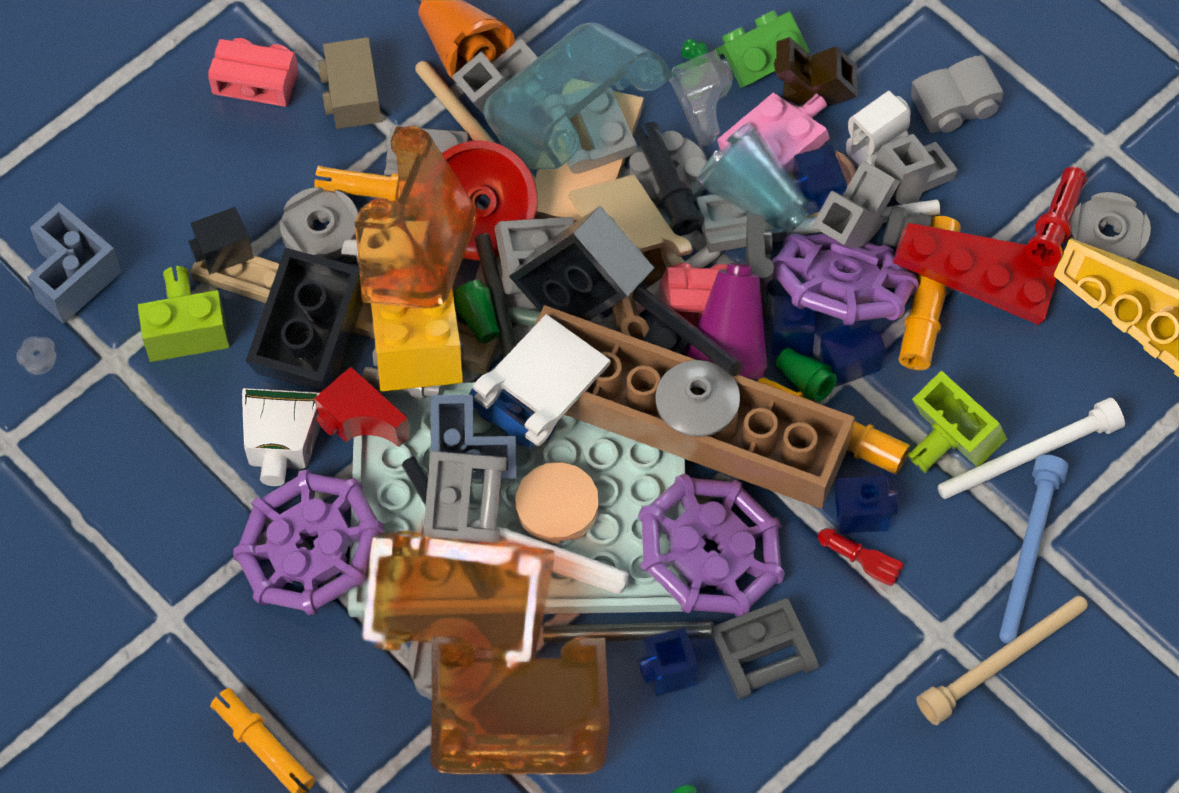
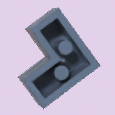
M60 202L30 227L39 253L47 258V260L27 278L36 301L64 324L122 272L115 250Z
M430 395L431 451L506 457V471L501 472L500 484L515 483L516 436L473 437V395ZM472 468L471 484H483L485 469Z

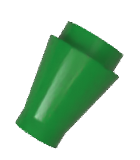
M480 280L465 283L453 291L455 310L474 333L478 343H487L497 338L501 332L497 326L489 288L484 287Z
M790 347L783 350L776 360V367L787 376L800 392L804 393V397L808 400L814 399L817 402L824 400L836 385L837 376L832 373L830 365L800 354Z

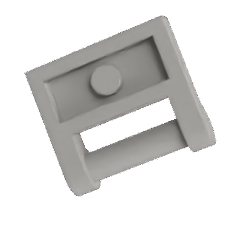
M610 84L566 99L554 98L545 104L544 110L549 120L554 121L568 153L567 163L572 173H583L638 152L637 144ZM579 115L593 150L586 151L582 149L569 119L570 116Z
M573 217L498 222L494 230L503 270L502 286L505 294L521 293V290L510 279V274L536 248L574 224Z
M431 451L423 537L499 543L500 529H496L501 472L506 471L507 458ZM472 468L485 469L479 527L467 526Z

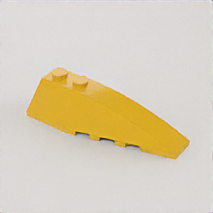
M1072 238L1069 239L1054 277L1091 307L1099 309L1112 320L1113 325L1123 333L1127 332L1144 346L1143 349L1155 359L1158 357L1175 371L1174 374L1179 377V280Z

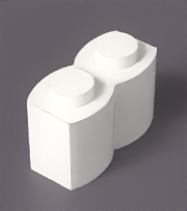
M887 91L850 117L848 121L850 138L846 142V151L849 160L857 168L862 160L874 166L882 145L908 136L907 129L910 126L911 110L903 98L895 97L890 91Z

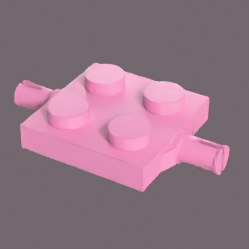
M775 93L768 96L717 139L720 150L735 161L732 166L720 174L722 182L731 188L745 174L760 177L768 184L775 186L829 140L827 129L812 119L823 108L827 107L825 100L821 96L819 97V94H815L802 107L791 105Z

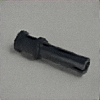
M655 122L645 123L644 125L650 137L644 133L641 126L635 130L634 135L641 146L659 187L658 203L662 208H666L671 220L669 227L674 234L683 236L693 233L704 224V216L702 212L696 210L692 202L691 196L693 192L690 185L681 181L661 136L658 124Z

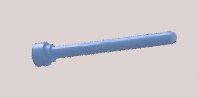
M1039 455L1035 460L1032 475L1035 478L1034 483L1037 485V490L999 634L1001 641L1006 644L1017 637L1053 492L1059 489V486L1066 479L1069 465L1065 460L1057 456Z

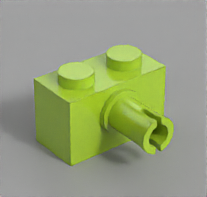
M176 266L178 281H176L173 275L172 267L167 268L163 272L167 299L138 304L142 340L150 362L230 348L225 314L218 290L191 295L189 270L186 267Z
M942 370L912 399L920 415L932 425L931 428L933 429L907 454L908 458L916 466L919 465V469L925 474L950 448L954 450L957 448L978 467L1007 440L1000 423Z

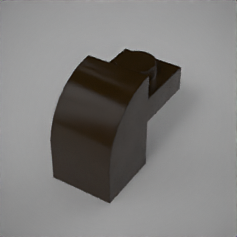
M791 37L776 42L774 68L779 79L784 81V98L803 106L815 94H819V97L821 96L825 100L827 106H831L857 97V64L838 46L809 55Z

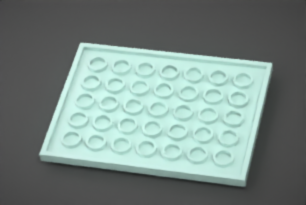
M476 382L444 385L443 395H469ZM377 390L408 418L411 437L400 447L378 436L362 435L354 437L352 478L362 483V491L377 520L384 524V534L378 538L365 575L367 581L362 587L357 585L349 590V617L684 612L674 597L650 573H644L640 566V563L643 561L642 522L638 518L641 507L649 506L675 483L676 476L685 474L684 458L567 415H563L558 420L550 440L543 442L539 447L536 445L528 449L525 446L516 444L515 483L500 484L497 526L535 539L523 529L516 513V492L521 480L532 469L546 463L565 462L577 466L592 478L598 490V515L593 526L582 537L573 541L572 538L561 540V543L550 545L627 571L629 579L624 592L616 594L465 540L496 592L491 599L481 601L445 539L423 537L425 505L402 467V463L406 459L416 457L428 477L431 452L430 397L427 396L425 399L411 397L410 392L392 390L391 392H380V390ZM473 408V437L509 436L507 432L495 423L482 419L478 415L477 410ZM471 484L467 519L468 527H471L473 521L480 520L483 484ZM679 500L664 516L673 521L678 519L685 512L681 501ZM351 507V527L359 526L360 522ZM659 531L660 554L664 555L670 549V540L667 541V535ZM354 542L352 549L350 548V566L359 542ZM669 566L668 568L688 587V582L672 566Z

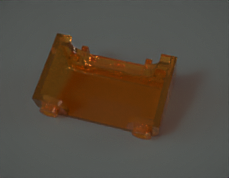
M396 126L391 137V149L397 157L399 200L374 199L362 207L355 221L362 301L365 303L422 309L434 308L443 304L451 291L476 224L475 205L429 133L416 126Z
M390 530L373 536L362 640L375 641V647L383 650H400L401 643L419 641L492 651L493 656L500 658V665L526 667V662L530 663L535 660L555 551L547 548L503 542L490 543L423 537V532L409 530Z
M459 636L431 637L430 762L437 771L450 774H588L598 771L604 766L609 733L605 638H589L585 636L573 638L563 645L560 658H474L473 645Z

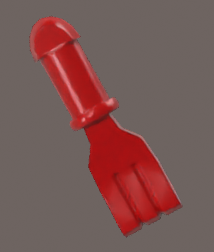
M824 528L818 533L817 538L822 546L828 547L849 558V561L852 563L856 560L862 565L866 574L886 585H894L896 578L900 574L899 571L904 567L901 561L877 550L864 549L861 543L856 544L836 533L833 529Z

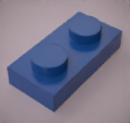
M473 388L471 389L469 395H473V408L477 410L478 415L482 419L495 423L507 432L509 436H516V444L525 446L528 449L536 446L525 437V434L529 431L525 428V423L535 411L505 389H502L496 401L486 409L474 400V396L478 392L473 390ZM554 426L552 432L544 442L550 440L556 426Z

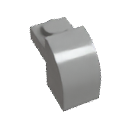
M521 38L492 63L481 51L456 72L452 78L482 113L497 115L520 104L523 100L519 94L548 69Z
M914 134L882 145L874 163L876 168L900 181L893 193V197L900 204L918 202L922 192L954 180L958 171L937 142L923 146Z
M862 160L844 194L841 195L831 191L812 226L843 245L854 249L862 247L872 239L886 220L881 215L900 181Z

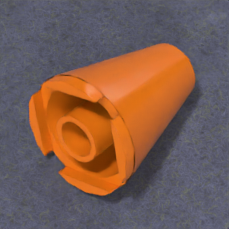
M422 0L419 6V17L448 76L454 82L456 81L452 76L481 51L492 63L515 44L514 34L504 22L464 0Z

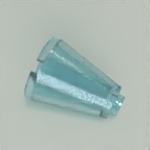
M746 123L726 140L729 144L721 152L716 151L701 170L697 180L706 190L749 214H763V221L776 229L783 231L789 227L791 230H794L808 215V212L804 209L808 201L758 129L752 124Z

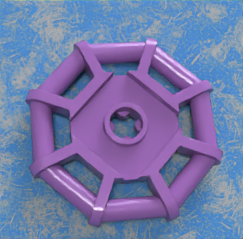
M793 233L784 239L782 250L777 257L771 260L774 265L773 279L778 280L789 293L794 306L799 309L808 307L842 319L845 325H853L854 321L885 317L889 320H896L903 316L907 300L918 289L917 277L913 273L907 272L905 268L892 263L894 251L886 244L877 246L867 242L862 247L854 249L843 245L826 234L802 236L798 233ZM796 276L802 277L805 283L802 284ZM884 287L894 288L895 291L892 293Z
M307 469L299 471L296 478L261 499L256 497L251 502L253 508L240 543L233 549V558L240 563L254 592V601L262 606L269 603L302 610L307 615H313L318 613L320 607L357 585L362 587L367 581L365 575L378 538L384 534V524L377 520L362 491L363 485L355 478L344 480L312 474ZM315 491L338 495L339 497L333 504H328L320 499H315ZM301 494L302 502L280 515L274 511L277 507ZM350 507L353 508L360 522L359 526L350 528L344 517V514ZM267 518L272 523L266 531V544L256 546ZM318 535V538L313 541L315 547L312 550L308 551L307 548L301 547V544L307 537ZM354 542H359L351 566L347 565L348 558L345 555L348 546L352 549ZM270 559L275 573L269 580H266L257 561ZM339 572L343 574L318 589L319 584L323 583L324 581L328 580L329 578L333 577ZM293 581L301 582L304 585L303 593L282 588L287 582L293 583Z
M687 474L678 475L675 478V483L649 506L641 507L638 518L642 522L643 561L640 563V566L644 573H650L681 605V610L686 613L696 610L732 613L739 617L749 613V608L775 584H780L783 581L785 572L781 568L779 529L782 525L778 517L773 518L741 487L742 482L735 478L731 482L690 478ZM695 495L723 497L724 499L722 504L717 502L698 504ZM680 500L685 512L675 521L665 517L664 514ZM733 503H735L756 524V526L749 528L744 522H742L731 511ZM659 531L667 535V541L670 540V549L664 555L660 554ZM761 537L763 538L764 563L755 560L753 554L756 545L755 539ZM704 539L716 542L720 554L714 550L707 553L703 549L706 543ZM672 566L690 584L689 587H687L668 567ZM748 573L757 577L743 592L739 591L735 582L743 574ZM707 585L717 586L716 589L722 590L725 596L699 594V589L705 588Z

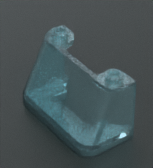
M584 23L573 29L493 92L485 102L484 116L501 144L516 153L529 169H558L576 154L580 145L579 134L570 120L573 116L613 84H615L618 90H625L633 84L639 90L652 91L659 88L674 75L657 53L599 23Z

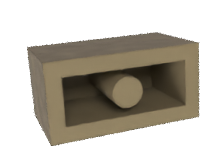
M369 37L323 44L325 59L318 60L321 83L328 82L330 90L322 92L326 115H334L336 129L382 122Z

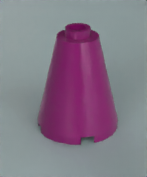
M728 263L727 270H718L697 328L743 363L740 376L748 379L763 378L766 375L767 358L760 278L757 274H751L752 266ZM690 345L687 357L714 363L693 345Z

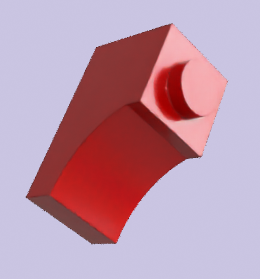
M351 367L314 398L318 413L316 420L329 435L336 433L346 443L356 436L371 435L387 439L400 447L411 437L408 418Z

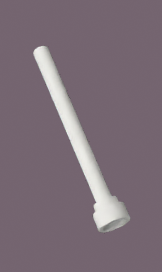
M1109 397L1096 403L1094 409L1089 411L1088 417L938 485L939 494L943 499H948L1025 464L1039 455L1049 453L1096 431L1099 434L1102 432L1107 434L1125 427L1122 411L1117 402Z

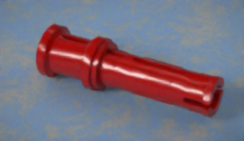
M1071 166L1064 169L1047 213L1038 218L1035 225L1036 235L1029 240L1026 246V254L1029 259L1040 266L1049 267L1059 263L1063 254L1061 246L1071 235L1072 231L1069 221L1083 187L1087 182V178H1084L1086 173L1078 167Z

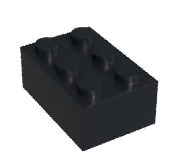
M600 205L536 248L509 277L540 313L545 305L589 321L628 297L654 267Z
M285 247L246 358L247 363L255 373L320 392L335 381L339 376L369 287V280L362 268Z

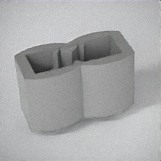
M983 55L962 60L948 69L932 71L917 78L912 82L911 98L930 133L940 131L948 133L959 128L965 120L975 118L986 119L994 115L998 108L1001 107L1003 90Z

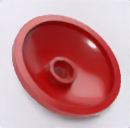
M468 141L444 151L431 164L424 176L420 189V212L430 236L449 253L465 259L479 260L474 238L477 235L487 233L490 234L496 258L500 255L494 227L501 221L535 219L538 207L537 187L528 166L512 150L494 142ZM487 195L490 199V205L488 208L481 210L478 206V200L481 196Z

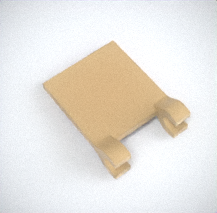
M635 175L573 190L568 195L581 217H584L601 205L641 252L660 247L662 259L666 267L685 263L681 256L691 254L693 250L690 242L685 237L674 234Z

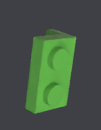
M773 10L754 20L757 25L756 28L745 33L743 27H740L722 36L725 44L715 48L718 56L724 54L740 88L775 71L774 60L776 59L777 41L791 37L807 53H810L790 11L778 16L776 11Z

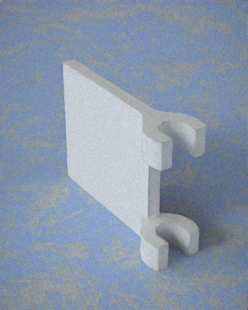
M546 314L494 370L482 375L473 385V390L478 393L474 396V400L488 409L496 401L502 389H505L535 411L525 423V428L529 430L525 437L539 447L548 438L558 420L610 365V359Z

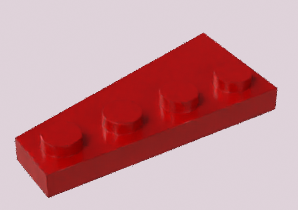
M908 223L903 229L892 262L1037 325H1040L1046 318L1057 279L1054 277V273L1059 264L1046 267L1034 263L1027 256V245L913 223Z

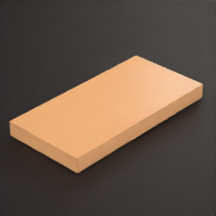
M569 81L563 98L566 99L598 87ZM613 91L629 129L634 136L644 106V98ZM579 115L570 116L569 119L582 149L586 151L593 150ZM554 123L535 177L538 193V207L535 218L573 217L574 223L580 220L582 217L568 197L570 191L619 179L626 157L583 173L574 174L568 166L567 158L569 156Z

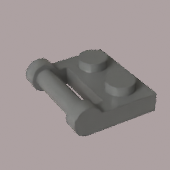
M763 214L747 215L745 265L752 266L751 274L759 275L763 317H766L772 308V300L768 295L769 281H771L774 274V265L771 261L772 231L764 230Z
M788 598L713 626L714 636L711 640L738 700L751 696V691L800 671H804L807 674L818 669L816 656ZM793 645L797 655L744 674L741 665Z

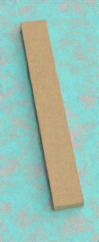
M254 256L251 260L209 275L204 261L198 263L195 261L190 274L193 280L266 303L279 263ZM367 292L353 332L375 339L370 293ZM457 322L459 340L464 346V357L461 361L462 368L482 375L486 374L500 345L499 337L480 344L468 325Z

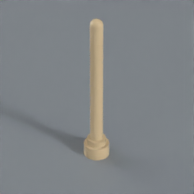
M426 61L418 62L415 67L416 73L462 128L468 132L472 140L494 142L430 64Z
M1082 596L1074 597L946 688L944 686H939L938 688L930 687L917 696V704L923 715L932 724L939 725L952 715V709L956 707L957 700L1083 613L1088 606L1087 600Z

